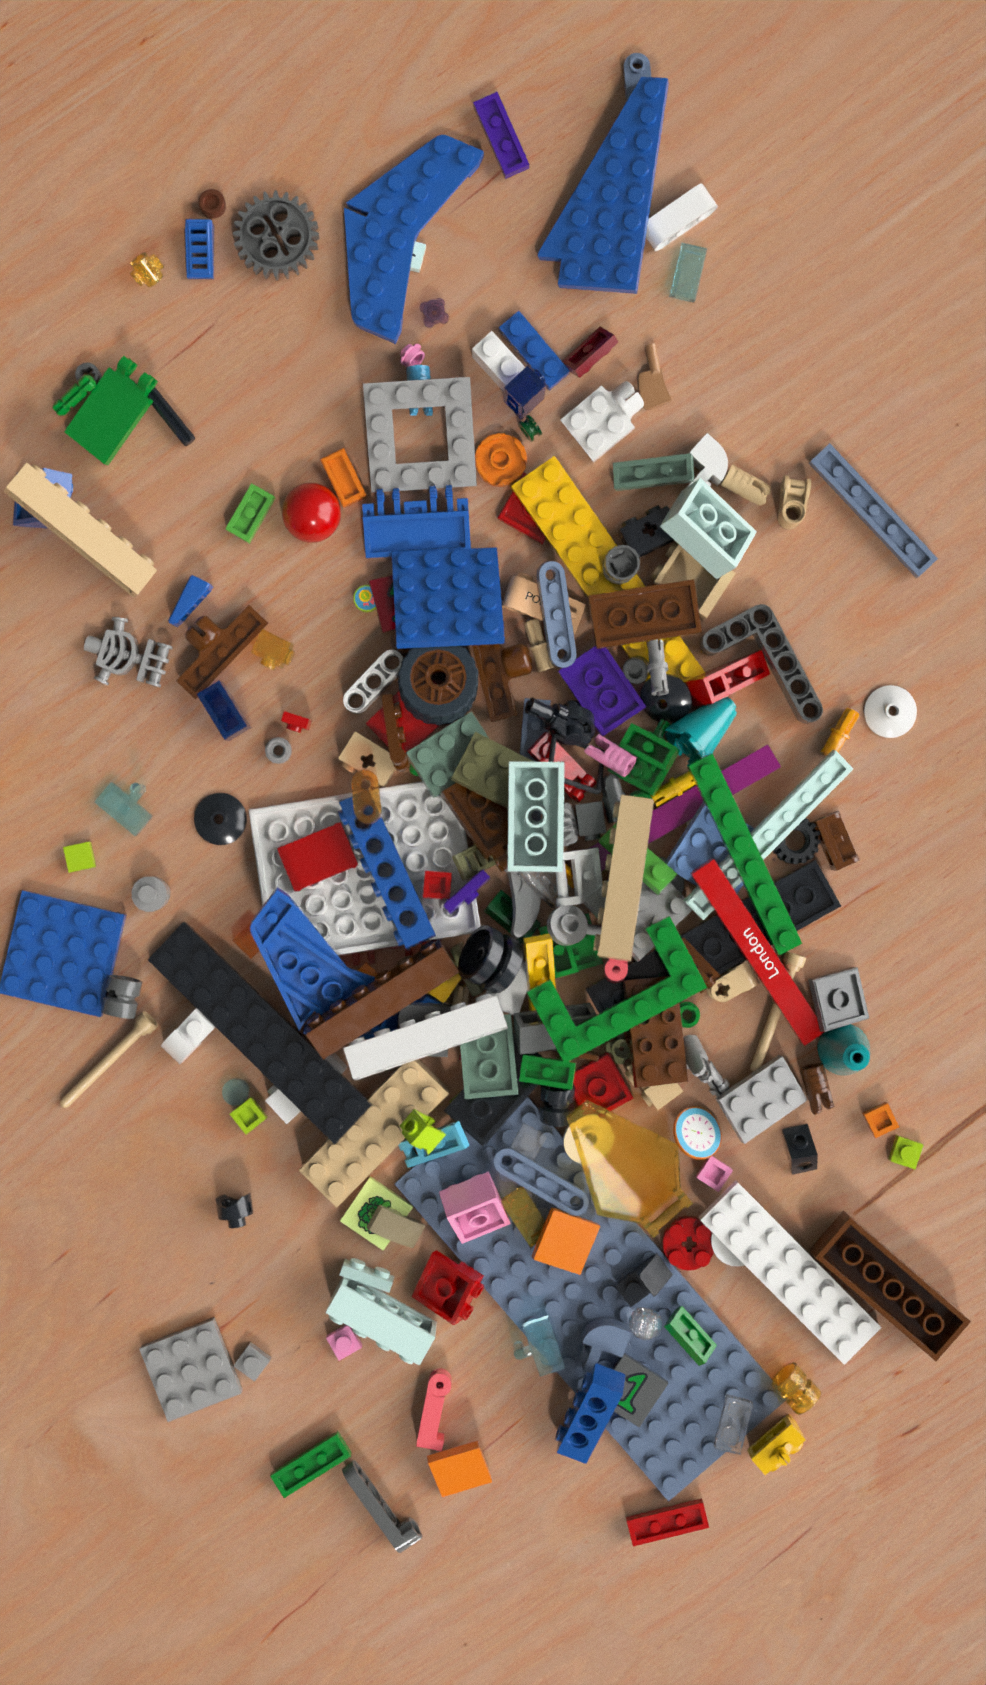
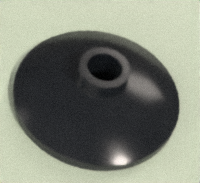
M666 674L669 693L662 696H654L651 694V678H649L643 685L640 698L646 706L644 711L648 716L657 722L663 719L672 724L689 713L692 706V695L685 682L674 675ZM660 699L665 700L667 702V706L663 705L660 702Z
M215 793L207 796L199 803L194 815V824L198 834L205 841L214 845H227L236 841L243 834L247 824V814L242 803L234 796L226 793ZM217 814H221L224 818L221 824H217L214 820Z

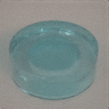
M233 1078L223 1086V1099L230 1105H240L249 1096V1086L244 1080Z

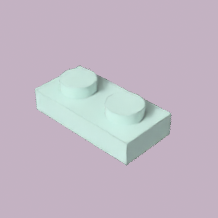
M356 1258L345 1259L339 1274L340 1276L388 1293L394 1280V1276L390 1275V1271L387 1269L367 1267L365 1262Z

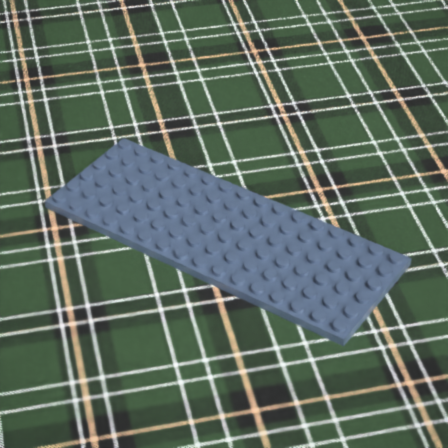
M528 1097L484 1147L463 1129L469 1143L466 1149L413 1166L395 1181V1185L461 1262L463 1261L484 1275L481 1283L486 1291L575 1393L577 1390L582 1391V1381L586 1374L583 1372L582 1362L579 1361L583 1346H588L582 1343L581 1333L590 1322L599 1318H612L630 1325L632 1333L625 1353L666 1379L668 1385L640 1427L613 1412L605 1428L664 1497L670 1501L788 1398L679 1270L669 1262L666 1255L587 1164L572 1160L567 1155L563 1146V1136L554 1126H548L540 1122V1109ZM500 1148H514L586 1192L589 1206L578 1217L596 1222L600 1225V1228L581 1275L536 1261L531 1257L551 1207L558 1210L561 1209L499 1173L494 1166V1155ZM510 1156L502 1158V1162L505 1164H509L512 1161ZM489 1172L511 1224L462 1244L446 1217L439 1192L453 1184L469 1180L475 1175ZM573 1196L570 1199L572 1204H578L580 1198L577 1196ZM655 1253H658L672 1272V1277L655 1297L650 1293L630 1307L614 1283ZM680 1306L685 1308L717 1345L707 1362L703 1365L698 1366L664 1327L674 1310ZM652 1318L660 1319L662 1322L661 1331L648 1325V1321ZM651 1328L653 1332L648 1334L646 1329ZM602 1350L597 1364L612 1369L620 1357Z

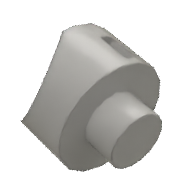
M146 876L134 884L131 898L140 910L145 912L157 911L168 903L170 888L161 878Z

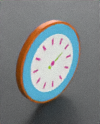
M690 1107L681 1111L674 1121V1139L679 1149L685 1155L693 1159L703 1160L713 1156L718 1151L722 1140L721 1128L716 1118L709 1111L700 1107Z

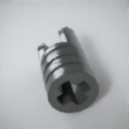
M609 774V776L605 775L603 777L602 794L604 798H602V801L604 802L608 823H613L618 820V818L613 817L615 801L620 802L621 795H625V792L622 791L618 777Z

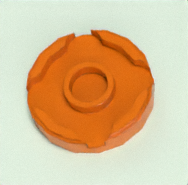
M496 433L489 435L480 442L475 454V466L477 473L486 483L497 487L509 486L518 481L526 470V451L517 438L505 433Z

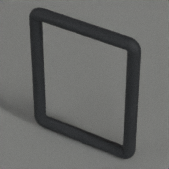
M554 733L551 737L548 762H554L556 739L564 741V736ZM577 744L576 746H579V747H582V748L586 749L587 746H589V744H588V745ZM599 762L596 788L564 778V784L599 794L602 790L604 765Z

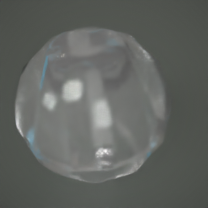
M638 1307L629 1317V1327L637 1338L651 1340L658 1336L661 1331L662 1318L657 1311Z

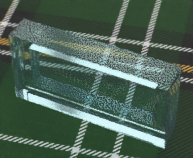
M681 243L669 297L695 302L707 248Z

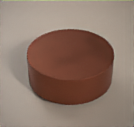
M208 189L200 195L198 203L204 216L216 219L224 214L226 201L218 190Z

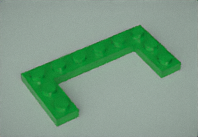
M670 916L645 928L669 976L576 1026L574 1025L551 979L526 991L564 1064L707 988Z

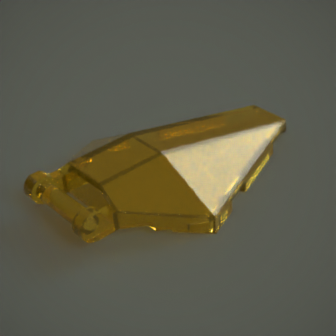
M588 1100L584 1101L567 1116L597 1215L642 1224L654 1238L659 1234L658 1230L684 1207L689 1208L693 1204L681 1190L679 1151L676 1142ZM674 1195L678 1197V1199L672 1205H670L664 1212H662L656 1219H654L652 1222L648 1220V1218L651 1215H653Z

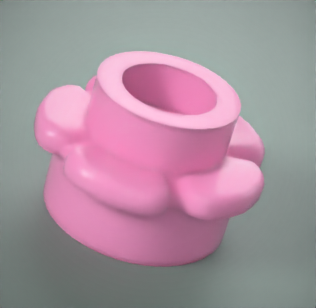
M419 344L406 345L401 351L400 362L407 367L420 365L425 357Z

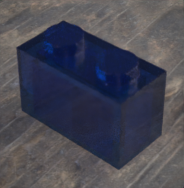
M527 365L504 387V403L521 420L544 400L546 390L544 376L537 369L532 371Z
M219 680L197 693L224 740L231 741L251 729L250 724L224 682Z

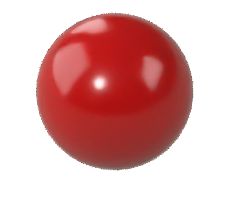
M304 483L293 488L285 497L282 505V519L288 532L296 539L307 543L321 542L329 538L338 528L341 519V507L335 494L327 487L318 483Z

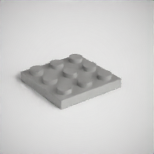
M642 882L632 957L637 962L654 947L645 930L646 927L667 916L671 917L676 926L692 911L683 901L685 899L684 896L671 882L659 895ZM603 885L583 902L597 919L599 908H605L606 897H601Z
M215 1318L149 1342L139 1348L168 1422L239 1395L243 1391Z

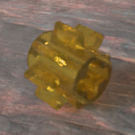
M146 252L141 253L131 262L134 270L130 272V275L140 286L145 283L147 287H152L162 279L163 274L160 270L164 268V265L154 254L149 257Z

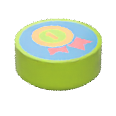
M370 585L360 586L355 591L353 598L356 608L366 613L374 611L376 608Z

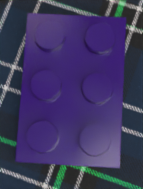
M596 646L575 659L571 666L558 671L581 707L593 713L595 728L602 736L646 708L607 648L596 649Z

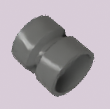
M626 545L615 546L609 551L602 563V571L605 578L609 582L618 585L629 582L636 575L640 567L639 555L635 549Z
M108 975L105 990L109 994L103 998L101 1013L119 1018L134 1019L138 1006L135 998L140 996L143 982L131 977Z

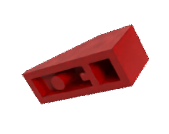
M758 650L708 670L685 681V684L691 692L693 706L712 704L770 675V671L762 650Z

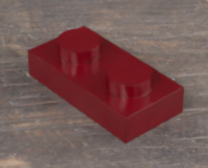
M600 326L562 362L572 374L580 378L589 372L592 366L603 356L607 355L618 343V340L614 334Z

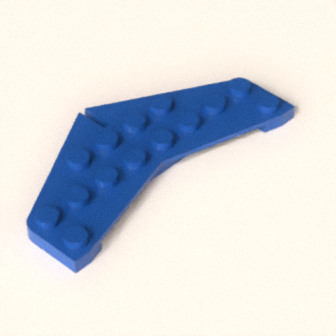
M438 135L346 202L348 208L367 215L365 217L344 208L351 317L356 327L391 343H397L402 331L403 312L415 241L420 231L467 177L470 178L479 168L484 157V151L450 136Z
M276 887L250 923L251 934L299 1030L314 1011L316 1014L320 1013L322 1015L329 1010V1007L339 999L345 1000L352 995V992L357 987L363 984L367 986L375 980L374 976L348 968L292 898L279 887ZM427 994L414 1001L446 1004ZM398 1012L360 1037H364L365 1040L374 1038L375 1032L389 1028L390 1032L397 1029Z

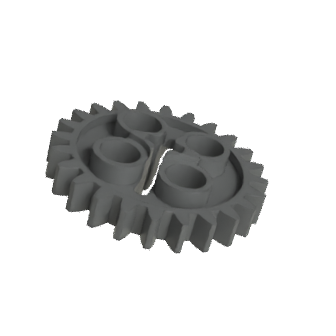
M277 190L274 191L273 198H269L268 194L263 192L264 200L261 201L256 196H253L255 204L252 206L246 202L247 212H238L242 221H234L235 227L239 230L233 232L234 239L239 240L234 243L236 250H241L238 253L240 260L246 259L245 266L247 269L254 265L253 271L255 275H258L263 270L265 279H268L270 273L274 274L276 281L279 280L280 273H284L286 279H289V271H293L298 276V266L307 269L306 258L309 260L315 259L310 250L315 251L319 249L318 244L314 242L319 240L320 236L315 231L319 228L317 221H312L315 218L313 211L307 212L308 206L306 203L299 206L298 196H295L290 201L288 192H285L282 198H279ZM281 213L288 215L282 222L275 220L276 216ZM264 216H268L275 231L281 237L283 245L289 252L288 256L284 255L278 241L272 235L270 227L264 220ZM256 227L265 228L263 233L259 235L252 234ZM297 236L301 238L300 242L296 245L288 243L291 237ZM269 250L278 251L277 255L273 258L265 257Z

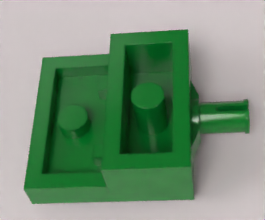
M660 719L654 732L646 731L631 723L619 747L637 758L636 763L626 777H622L609 768L607 771L654 797L680 752L678 747L670 744L663 738L666 732L665 729L670 723Z
M586 913L587 923L592 924L589 913ZM547 924L538 927L540 935L549 934ZM586 934L580 942L569 946L560 945L552 940L555 979L603 964L602 958L598 957V951L594 950V935Z

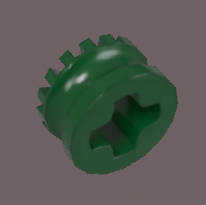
M527 415L524 422H518V426L530 442H533L536 435L541 436L542 432L538 425L535 426L537 423L534 422V419Z

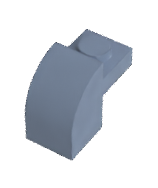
M599 1318L590 1322L581 1333L582 1343L588 1346H583L579 1361L582 1362L583 1372L591 1373L595 1363H598L602 1350L623 1357L632 1333L629 1324L612 1318Z

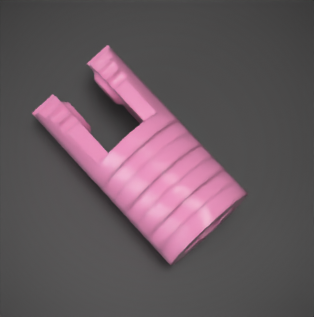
M598 734L594 740L598 746L605 750V753L592 745L587 746L584 752L622 777H626L634 767L637 758Z

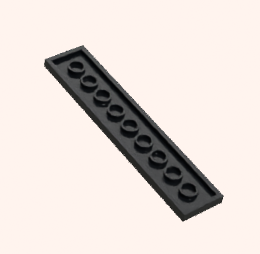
M816 860L807 863L774 882L796 931L841 907ZM750 898L743 899L742 903L771 946L769 937ZM717 915L680 935L681 938L684 937L719 975L746 960ZM654 949L638 962L635 960L628 964V972L623 981L669 976L656 949ZM603 978L585 988L599 1013L624 1000L623 981L613 984L608 982L606 978Z
M183 921L148 959L176 989L334 1144H337L373 1105L326 1058L323 1060L315 1047L187 922Z

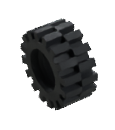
M804 818L794 829L804 835L805 843L803 847L793 851L787 847L784 839L773 850V853L778 856L777 858L786 863H805L807 860H811L814 857L813 855L819 850L817 848L818 844H821V839L818 838V835H820L819 830H816L814 823Z

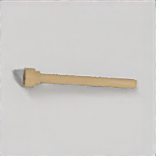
M787 951L783 959L785 962L784 967L792 979L795 973L799 972L800 967L803 968L806 957ZM774 1002L750 1067L752 1072L763 1065L781 1015Z
M142 1012L135 1019L134 1028L60 1100L61 1107H69L141 1035L151 1034L158 1027L155 1019L147 1012Z

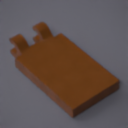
M458 783L442 791L440 795L486 860L492 856L497 868L501 872L507 869L508 855L505 851L508 850L509 809Z

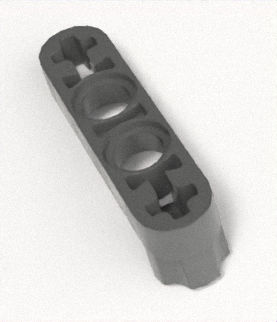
M355 1460L342 1468L346 1481L398 1553H402L423 1537L418 1524L411 1517L400 1523Z

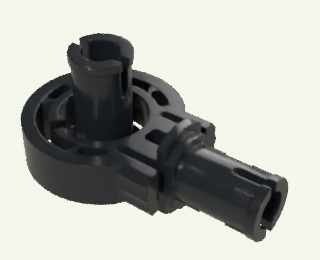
M531 697L525 704L524 712L542 720V727L549 730L551 736L554 733L564 736V741L556 739L557 742L564 745H588L591 742V738L595 734V717L590 710L581 707L579 702L570 700L564 705L554 703L549 706Z

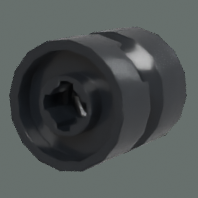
M574 1083L572 1090L541 1085L540 1099L543 1102L540 1105V1122L554 1127L570 1125L574 1120V1105L572 1104L575 1100Z

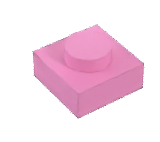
M711 1156L705 1160L696 1174V1178L719 1192L733 1169L714 1156Z
M346 1324L326 1336L339 1361L362 1348L361 1341L352 1331L353 1328Z

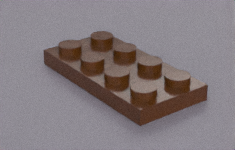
M694 579L588 596L596 649L702 633Z

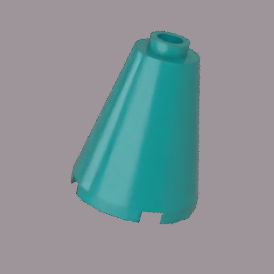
M724 697L712 704L703 705L669 725L665 729V731H668L665 734V738L670 744L678 747L680 750L679 756L684 753L690 758L686 761L687 763H691L709 753L713 754L737 715L736 705L728 697Z
M849 1024L821 1034L817 1044V1051L821 1063L824 1064L828 1071L836 1075L847 1076L864 1069L869 1064V1040L865 1033L857 1026Z

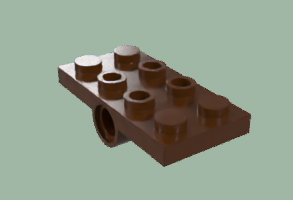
M668 976L623 981L624 1000ZM679 1003L624 1032L626 1044L630 1047L635 1088L688 1082Z

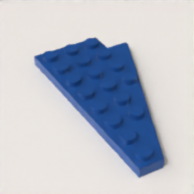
M640 78L539 250V260L561 262L558 279L559 288L637 294L668 93V78Z

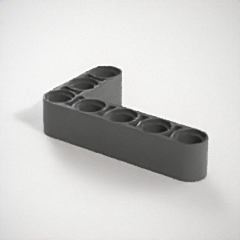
M765 604L756 605L710 629L701 637L699 645L702 652L707 655H716L753 635L797 720L808 724L817 721L822 716V704L769 606ZM760 611L765 615L764 624H758L754 621V612ZM735 623L741 626V636L737 637L731 634V624ZM771 634L777 638L778 645L775 648L769 647L766 644L767 635ZM708 636H715L719 640V647L717 649H711L707 645L706 640ZM780 658H786L789 661L790 668L788 671H783L779 668L778 661ZM792 681H798L802 685L801 694L797 695L791 691ZM805 704H809L814 708L812 718H808L803 714Z

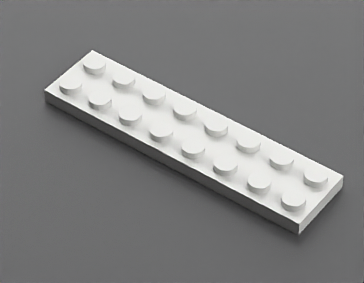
M736 1180L698 1217L844 1365L881 1329L880 1325Z

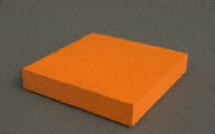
M551 1207L531 1257L536 1261L581 1275L600 1225Z
M478 1441L427 1456L428 1465L442 1497L492 1483L491 1474Z

